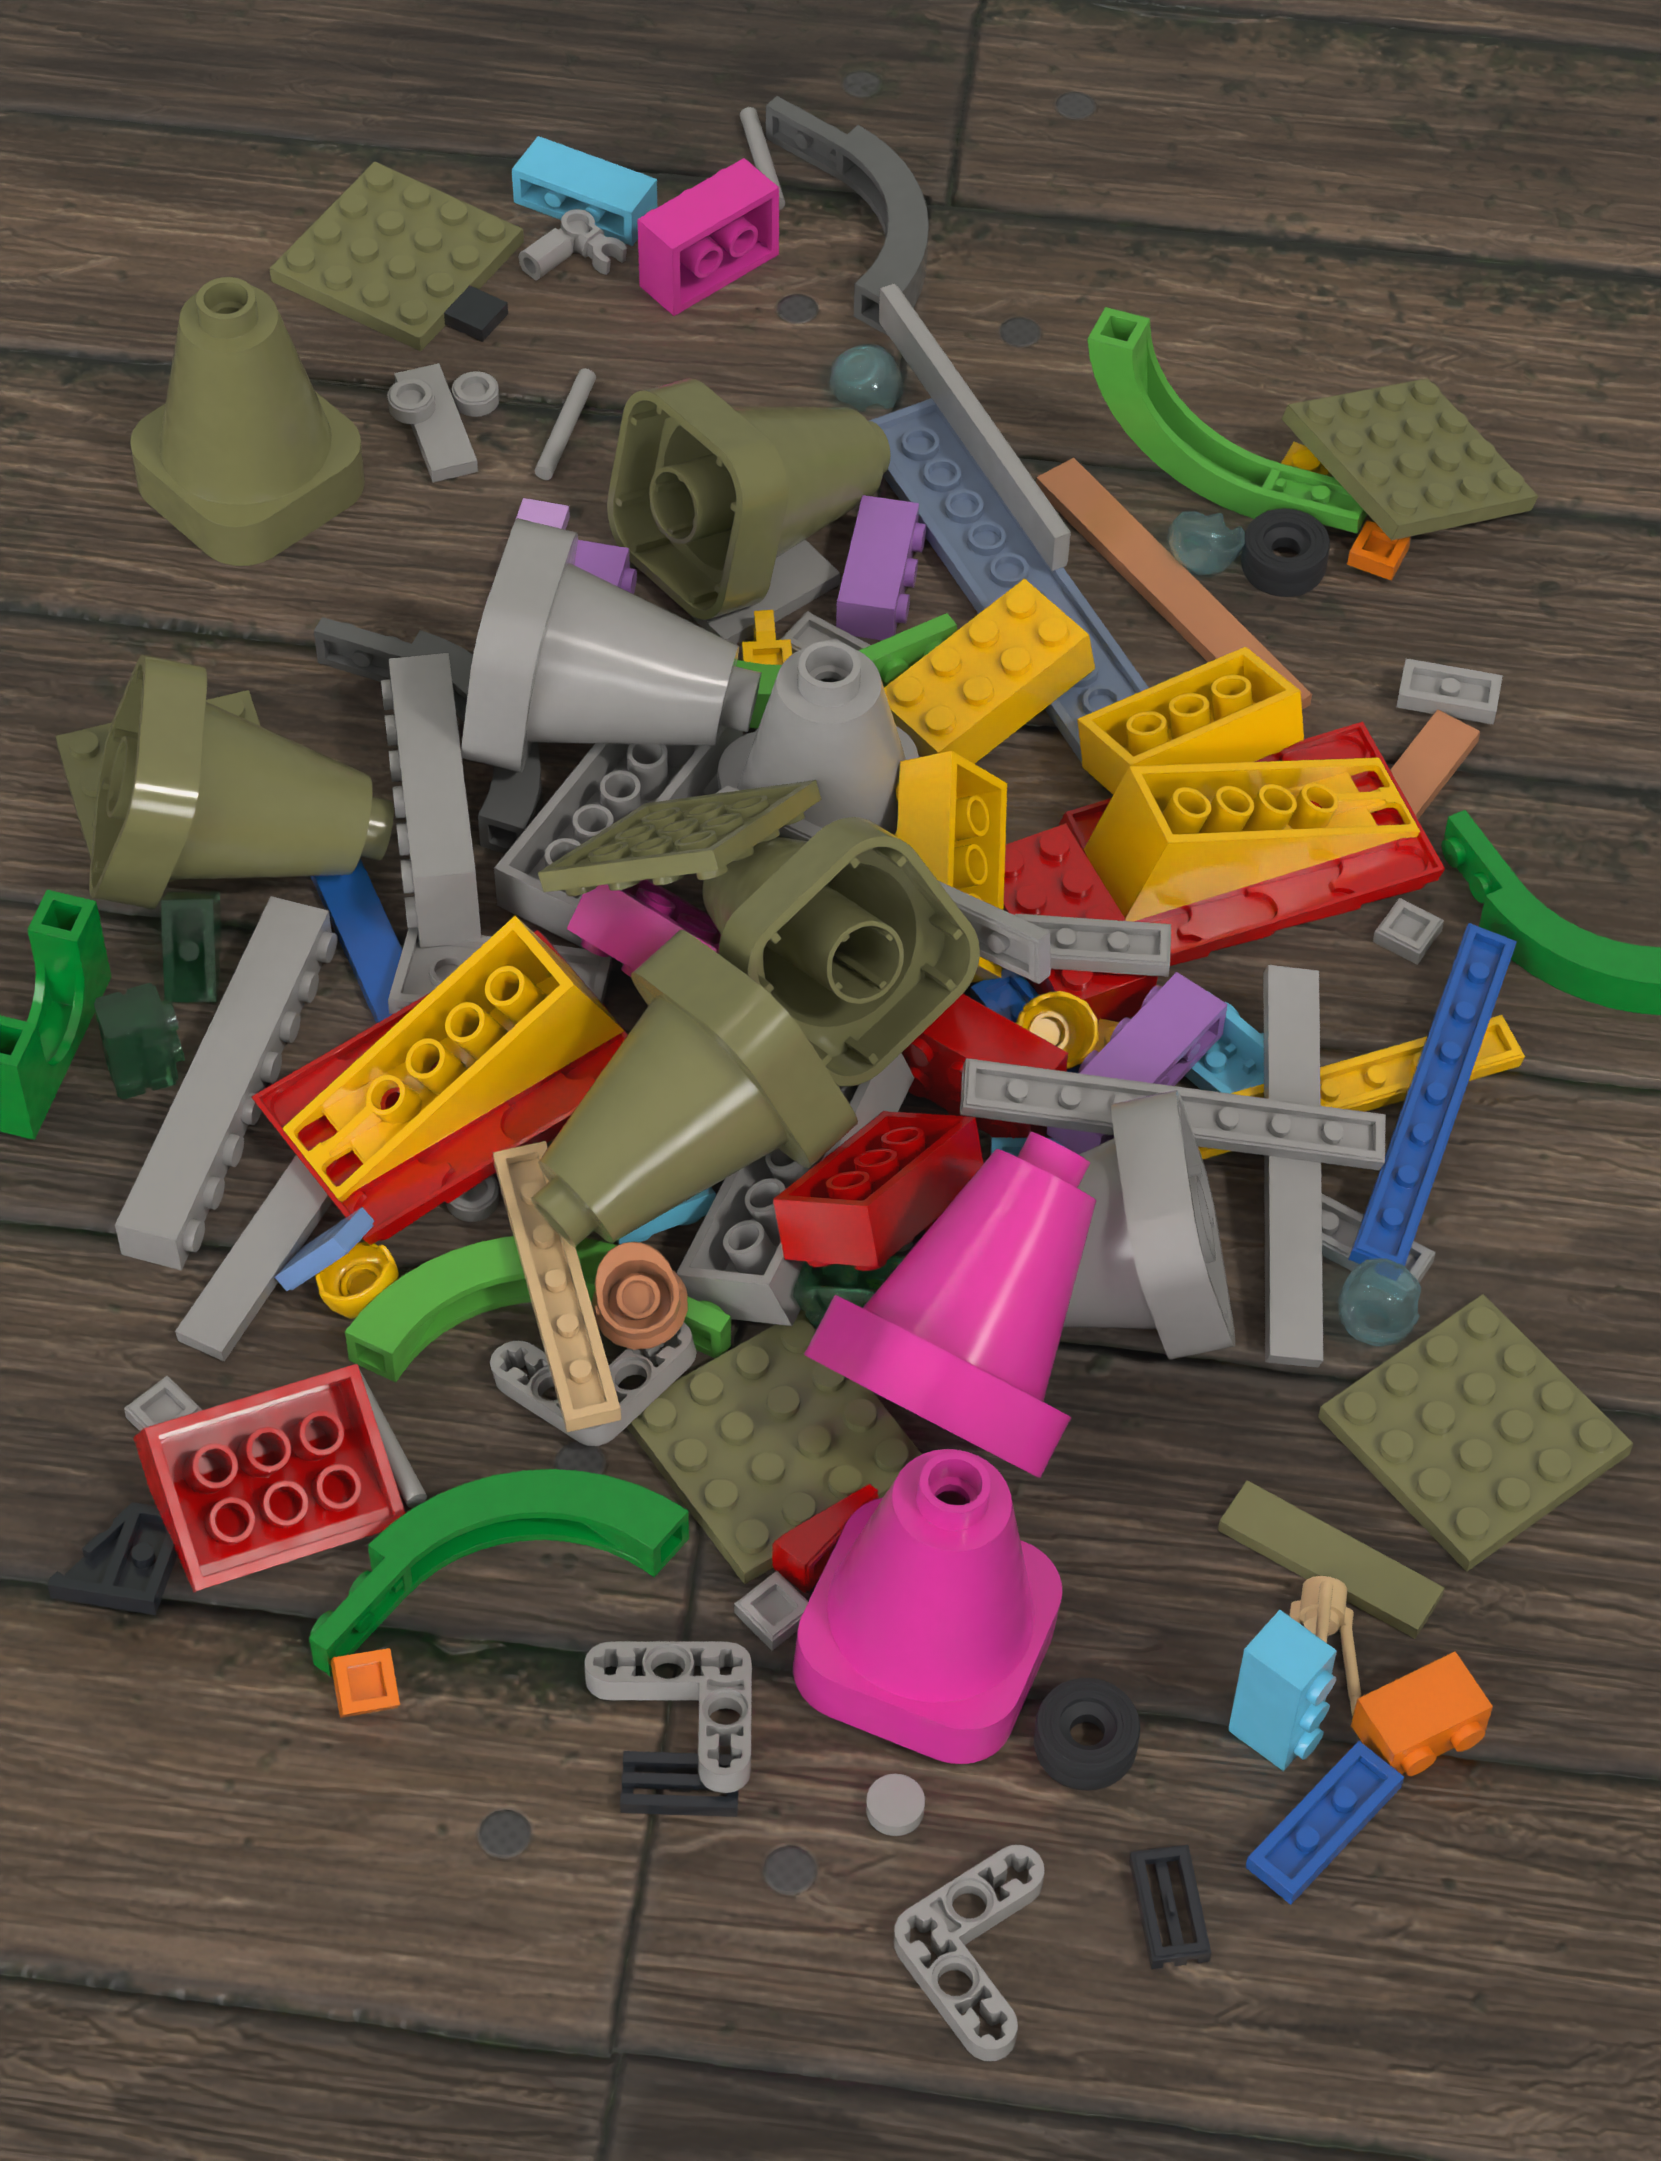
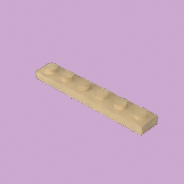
M546 1141L493 1152V1158L566 1432L619 1421L621 1420V1408L576 1248L554 1230L531 1201V1198L549 1182L538 1164V1161L548 1149Z

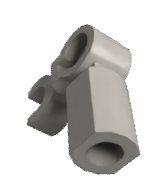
M574 209L562 216L560 229H552L521 251L519 263L525 273L538 280L569 258L572 253H580L585 258L589 256L592 259L593 267L598 272L606 275L610 272L611 261L607 256L615 257L623 263L626 261L627 247L617 238L605 237L604 231L595 225L594 217L589 212Z

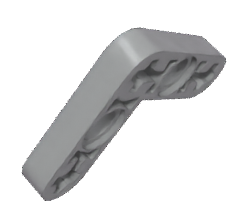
M684 1322L670 1340L654 1348L637 1350L627 1348L609 1365L621 1408V1420L571 1432H566L558 1399L550 1401L541 1398L547 1389L554 1386L545 1352L525 1341H511L504 1343L491 1355L490 1366L496 1386L502 1393L579 1443L587 1446H600L613 1440L676 1381L695 1361L697 1352L691 1330ZM525 1365H526L528 1374H529V1376H530V1378H531L530 1381H529V1379H528L527 1374H526L525 1372H523L522 1370H520V1369L523 1368ZM641 1375L646 1377L643 1385L636 1389L624 1390L618 1387L620 1382L628 1376Z
M611 1641L600 1643L592 1647L587 1653L584 1661L586 1686L594 1696L600 1699L699 1700L698 1772L701 1782L712 1791L720 1793L735 1792L745 1786L751 1774L752 1661L750 1654L744 1647L732 1642ZM665 1663L676 1664L684 1670L681 1675L671 1679L660 1678L653 1672L657 1666ZM636 1666H642V1676H635ZM694 1666H701V1676H694ZM606 1667H617L615 1675L604 1674ZM720 1667H732L731 1675H720ZM727 1708L738 1712L741 1717L732 1724L723 1725L712 1721L709 1716L718 1709ZM719 1745L731 1746L730 1767H719Z
M1010 1845L999 1850L909 1907L898 1917L894 1928V1949L899 1959L965 2048L975 2058L983 2061L1000 2060L1013 2050L1017 2039L1018 2023L1011 2006L965 1945L1030 1904L1039 1896L1044 1881V1863L1037 1852L1024 1845ZM1012 1866L1017 1872L1027 1868L1029 1870L1027 1883L1022 1884L1016 1878L1001 1886V1901L999 1902L994 1889L1006 1881L1008 1867ZM972 1893L984 1901L986 1909L976 1918H964L955 1912L952 1906L953 1901L962 1894ZM914 1927L921 1933L928 1932L929 1930L932 1931L931 1948L938 1959L931 1966V1953L924 1943L920 1940L912 1944L909 1943L910 1931ZM958 1970L970 1977L972 1987L966 1994L951 1996L941 1990L938 1984L939 1978L945 1972ZM981 1998L984 1999L980 2001L979 2013L990 2026H994L999 2022L1002 2024L1000 2039L995 2040L990 2034L984 2035L981 2038L978 2036L980 2020L972 2008Z

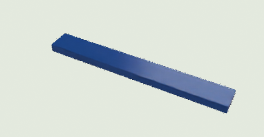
M360 858L355 870L350 875L311 876V879L325 910L329 911L332 926L377 1024L392 1015L389 1014L388 998L402 948Z
M1468 923L1386 1150L1385 1164L1379 1170L1348 1260L1399 1279L1517 941Z

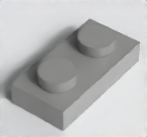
M1406 658L1396 707L1431 714L1440 710L1454 718L1494 725L1503 675Z

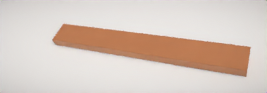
M1075 458L1036 477L1037 485L1051 505L1207 662H1211L1246 646L1301 691L1302 710L1310 706L1312 693Z

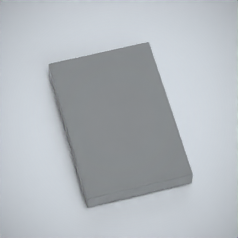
M804 540L775 559L769 590L760 603L707 620L690 616L703 629L734 644H738L754 635V611L773 610L774 622H777L840 585V572L808 541Z

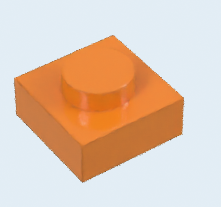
M1367 520L1349 551L1347 565L1392 581L1409 550L1411 536L1391 540L1376 523Z
M390 1648L333 1657L330 1661L340 1718L395 1709L400 1706Z

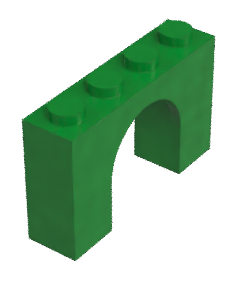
M46 890L27 929L36 971L34 996L27 1022L0 1015V1132L35 1140L112 977L97 902L52 890Z

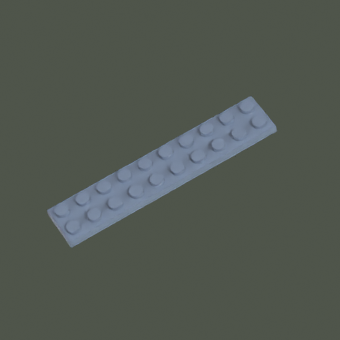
M932 398L869 420L880 426L890 446V464L883 477L900 501L919 503L918 523L926 524V539L978 614L1025 578L1089 634L1095 669L1045 708L1049 717L1082 763L1077 719L1149 687L1063 567L1054 571L1050 569Z

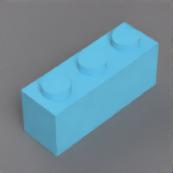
M537 136L512 168L514 203L560 220L570 210H585L594 217L595 225L604 231V236L617 238L630 246H633L638 239L637 219L644 216L648 211L658 208L657 179Z
M1279 1610L1244 1649L1228 1731L1283 1772L1297 1756L1303 1760L1306 1759L1317 1747L1324 1734V1731L1319 1726L1330 1708V1704L1325 1702L1336 1682V1677L1332 1675L1337 1650L1286 1613Z

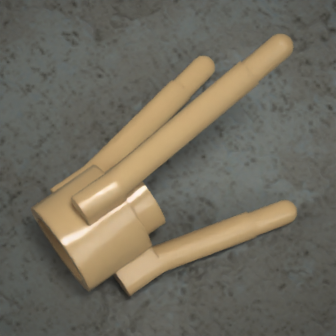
M1311 1577L1303 1583L1301 1600L1291 1603L1290 1617L1299 1624H1304L1306 1629L1326 1643L1327 1636L1335 1634L1338 1630L1340 1631L1348 1696L1353 1716L1356 1701L1362 1696L1352 1631L1354 1612L1346 1607L1347 1587L1343 1582L1333 1577Z

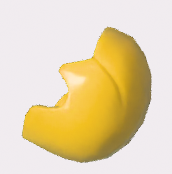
M1048 992L1031 999L1023 1006V1010L1019 1012L1015 1022L1068 1052L1067 1069L1082 1064L1099 1040L1098 1019L1086 1001L1068 992Z
M362 1241L358 1242L348 1254L316 1274L315 1278L319 1295L325 1304L333 1312L353 1319L380 1292L399 1279V1272L392 1254L385 1245L378 1246L375 1243L370 1245Z

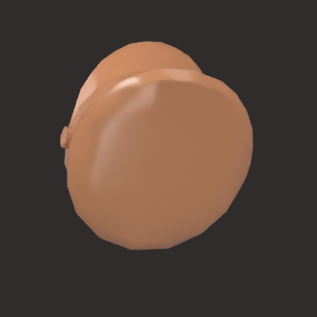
M627 1242L612 1248L601 1260L596 1273V1290L593 1294L592 1308L597 1325L603 1335L616 1345L632 1350L654 1348L670 1340L683 1325L688 1311V1297L685 1284L678 1274L672 1270L666 1258L650 1245L641 1242Z

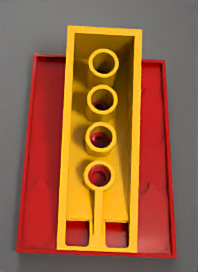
M1364 722L1304 739L1284 748L1276 754H1271L1255 762L1129 766L1112 798L1067 811L1059 825L1067 824L1126 921L1171 924L1170 966L1208 957L1211 951L1269 937L1276 930L1358 910L1365 903L1420 890L1427 883L1438 881L1445 870Z
M514 916L432 992L251 1096V1098L345 1218L361 1207L374 1220L372 1224L374 1226L362 1239L368 1244L373 1245L377 1241L389 1239L443 1202L449 1204L494 1174L496 1169L493 1152L543 1141L548 1143L554 1139L628 1036V1033L539 930L532 932L519 918Z

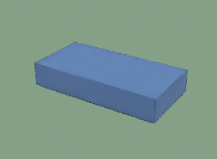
M361 1207L303 1246L274 1278L286 1291L289 1289L292 1291L348 1254L374 1226L372 1224L374 1220Z

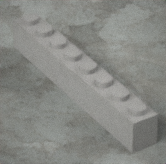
M270 897L116 1221L115 1228L121 1255L182 1271L190 1252L195 1253L199 1250L205 1233L204 1221L210 1209L215 1210L218 1208L224 1193L225 1175L229 1167H236L241 1159L244 1148L243 1136L248 1125H255L260 1117L262 1110L251 1096L265 1089L268 1083L274 1084L276 1082L282 1065V1051L287 1042L293 1043L297 1037L301 1021L300 1012L305 1002L311 1003L316 995L319 984L318 973L323 962L330 963L334 956L337 935L331 931L328 910Z

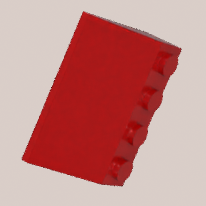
M358 1363L142 1429L133 1437L150 1492L164 1525L173 1540L176 1553L193 1592L379 1534L405 1514Z

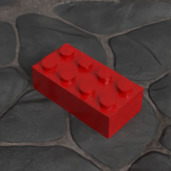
M1066 823L1005 845L1004 911L1013 915L1028 914L1126 921ZM1051 969V975L1039 984L1027 978L1025 979L1039 995L1063 991L1081 998L1088 1003L1099 1023V1019L1120 1022L1126 1017H1134L1141 1009L1147 994L1157 985L1158 976Z
M964 994L902 1052L914 1076L908 1092L914 1096L929 1099L954 1116H965L960 1115L962 1069L966 1058L1065 1072L1067 1071L1068 1052ZM976 1117L977 1127L990 1134L993 1138H1027L1030 1132L1044 1137L1047 1133V1126Z
M881 1112L773 1199L784 1260L807 1261L808 1265L813 1267H823L831 1264L854 1265V1268L860 1271H870L883 1267L891 1256L903 1246L911 1243L918 1233L939 1218L984 1164L976 1117Z

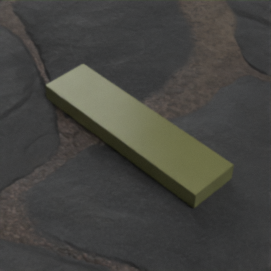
M1248 1480L1219 1521V1532L1305 1579L1315 1576H1328L1340 1580L1347 1587V1602L1414 1639L1417 1638L1443 1596L1445 1587Z

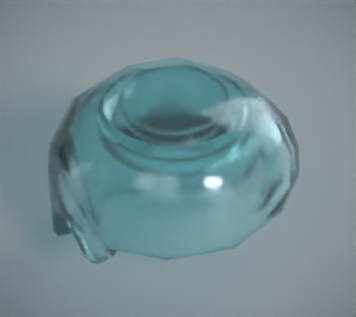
M865 344L846 350L833 361L829 384L831 391L839 401L849 403L859 411L865 412L866 408L874 403H880L886 409L891 408L903 394L904 380L898 363L887 349L879 345Z
M1196 511L1181 512L1168 528L1167 540L1173 556L1189 572L1197 575L1220 574L1236 560L1245 545V534L1241 526L1229 530L1224 524L1223 514L1221 513L1205 516Z
M1386 1258L1366 1259L1351 1271L1341 1287L1338 1297L1340 1322L1352 1337L1372 1346L1399 1344L1413 1331V1326L1420 1318V1314H1418V1300L1421 1286L1404 1265Z

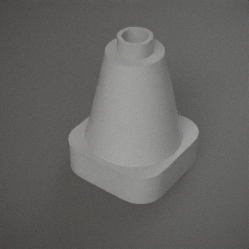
M519 518L516 519L485 605L475 643L461 746V757L463 759L522 772L528 760L533 742L716 745L722 726L748 732L762 673L736 667L739 654L738 645L575 566L578 544L577 532Z
M833 640L819 641L795 652L786 659L776 677L758 730L737 738L724 750L718 766V791L727 785L738 790L816 780L822 800L804 811V820L823 828L842 818L859 817L870 820L895 835L898 823L896 787L899 782L900 761L919 758V755L910 736L895 725L879 671L870 658L845 643Z
M1178 1090L1114 1103L1111 1106L1114 1138L1079 1154L1088 1160L1090 1165L1078 1189L1096 1200V1205L1063 1327L1157 1329L1169 1359L1234 1347V1323L1213 1197L1205 1165Z

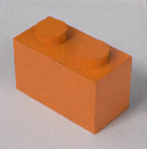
M1455 1651L1358 1698L1351 1727L1365 1746L1399 1773L1414 1776L1430 1767L1435 1762L1437 1756L1454 1748L1457 1752H1462L1480 1742L1486 1734L1485 1731L1493 1706Z

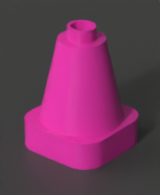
M1030 1132L1018 1157L996 1149L863 1308L837 1295L834 1296L804 1355L1022 1470L1041 1478L1072 1418L1043 1401L1096 1205V1200L1078 1189L1090 1162L1064 1146L1034 1132Z
M942 1449L927 1452L914 1458L900 1471L883 1498L866 1503L849 1518L802 1614L798 1627L793 1661V1676L800 1694L815 1710L913 1751L951 1764H969L984 1760L999 1751L1006 1743L1051 1643L1062 1598V1583L1053 1562L1038 1548L1020 1540L1009 1487L1004 1477L992 1464L975 1454L961 1450Z

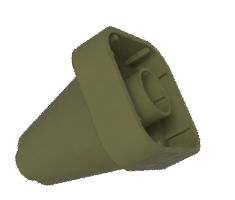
M235 277L216 278L204 284L197 293L186 301L180 312L166 403L141 419L131 435L130 445L137 487L142 498L212 559L233 566L255 565L275 557L351 507L360 498L365 486L361 438L355 424L314 390L276 304L267 293Z
M692 378L638 391L626 402L621 420L607 499V514L611 532L619 547L629 548L630 561L695 618L707 620L760 603L767 595L777 557L860 505L863 495L873 496L877 492L881 484L882 475L887 471L890 464L889 442L880 426L873 421L867 420L858 411L848 407L730 406L704 383Z
M144 654L139 657L111 723L101 760L89 879L91 898L154 910L169 880L350 875L355 870L360 857L375 860L383 858L392 832L394 805L391 800L372 797V781L369 775L206 702L207 671L205 667Z
M847 817L826 825L809 841L776 837L770 841L758 843L753 847L754 853L752 855L727 864L728 871L718 877L706 879L703 882V900L706 910L721 934L719 955L759 983L785 1008L805 1033L838 1086L859 1085L881 1073L965 992L975 976L980 957L979 940L975 929L916 851L909 844L870 820L859 817Z
M679 930L631 973L632 981L648 1007L538 1161L542 1172L549 1182L531 1198V1201L554 1230L573 1247H576L593 1231L606 1241L613 1243L778 1148L801 1166L810 1168L858 1124L857 1116L805 1033L785 1008L759 983L687 931Z

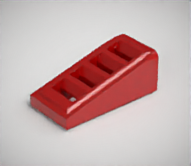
M868 1484L772 1543V1566L775 1571H778L804 1593L810 1591L818 1583L847 1521L857 1509L870 1501L879 1499L878 1489Z

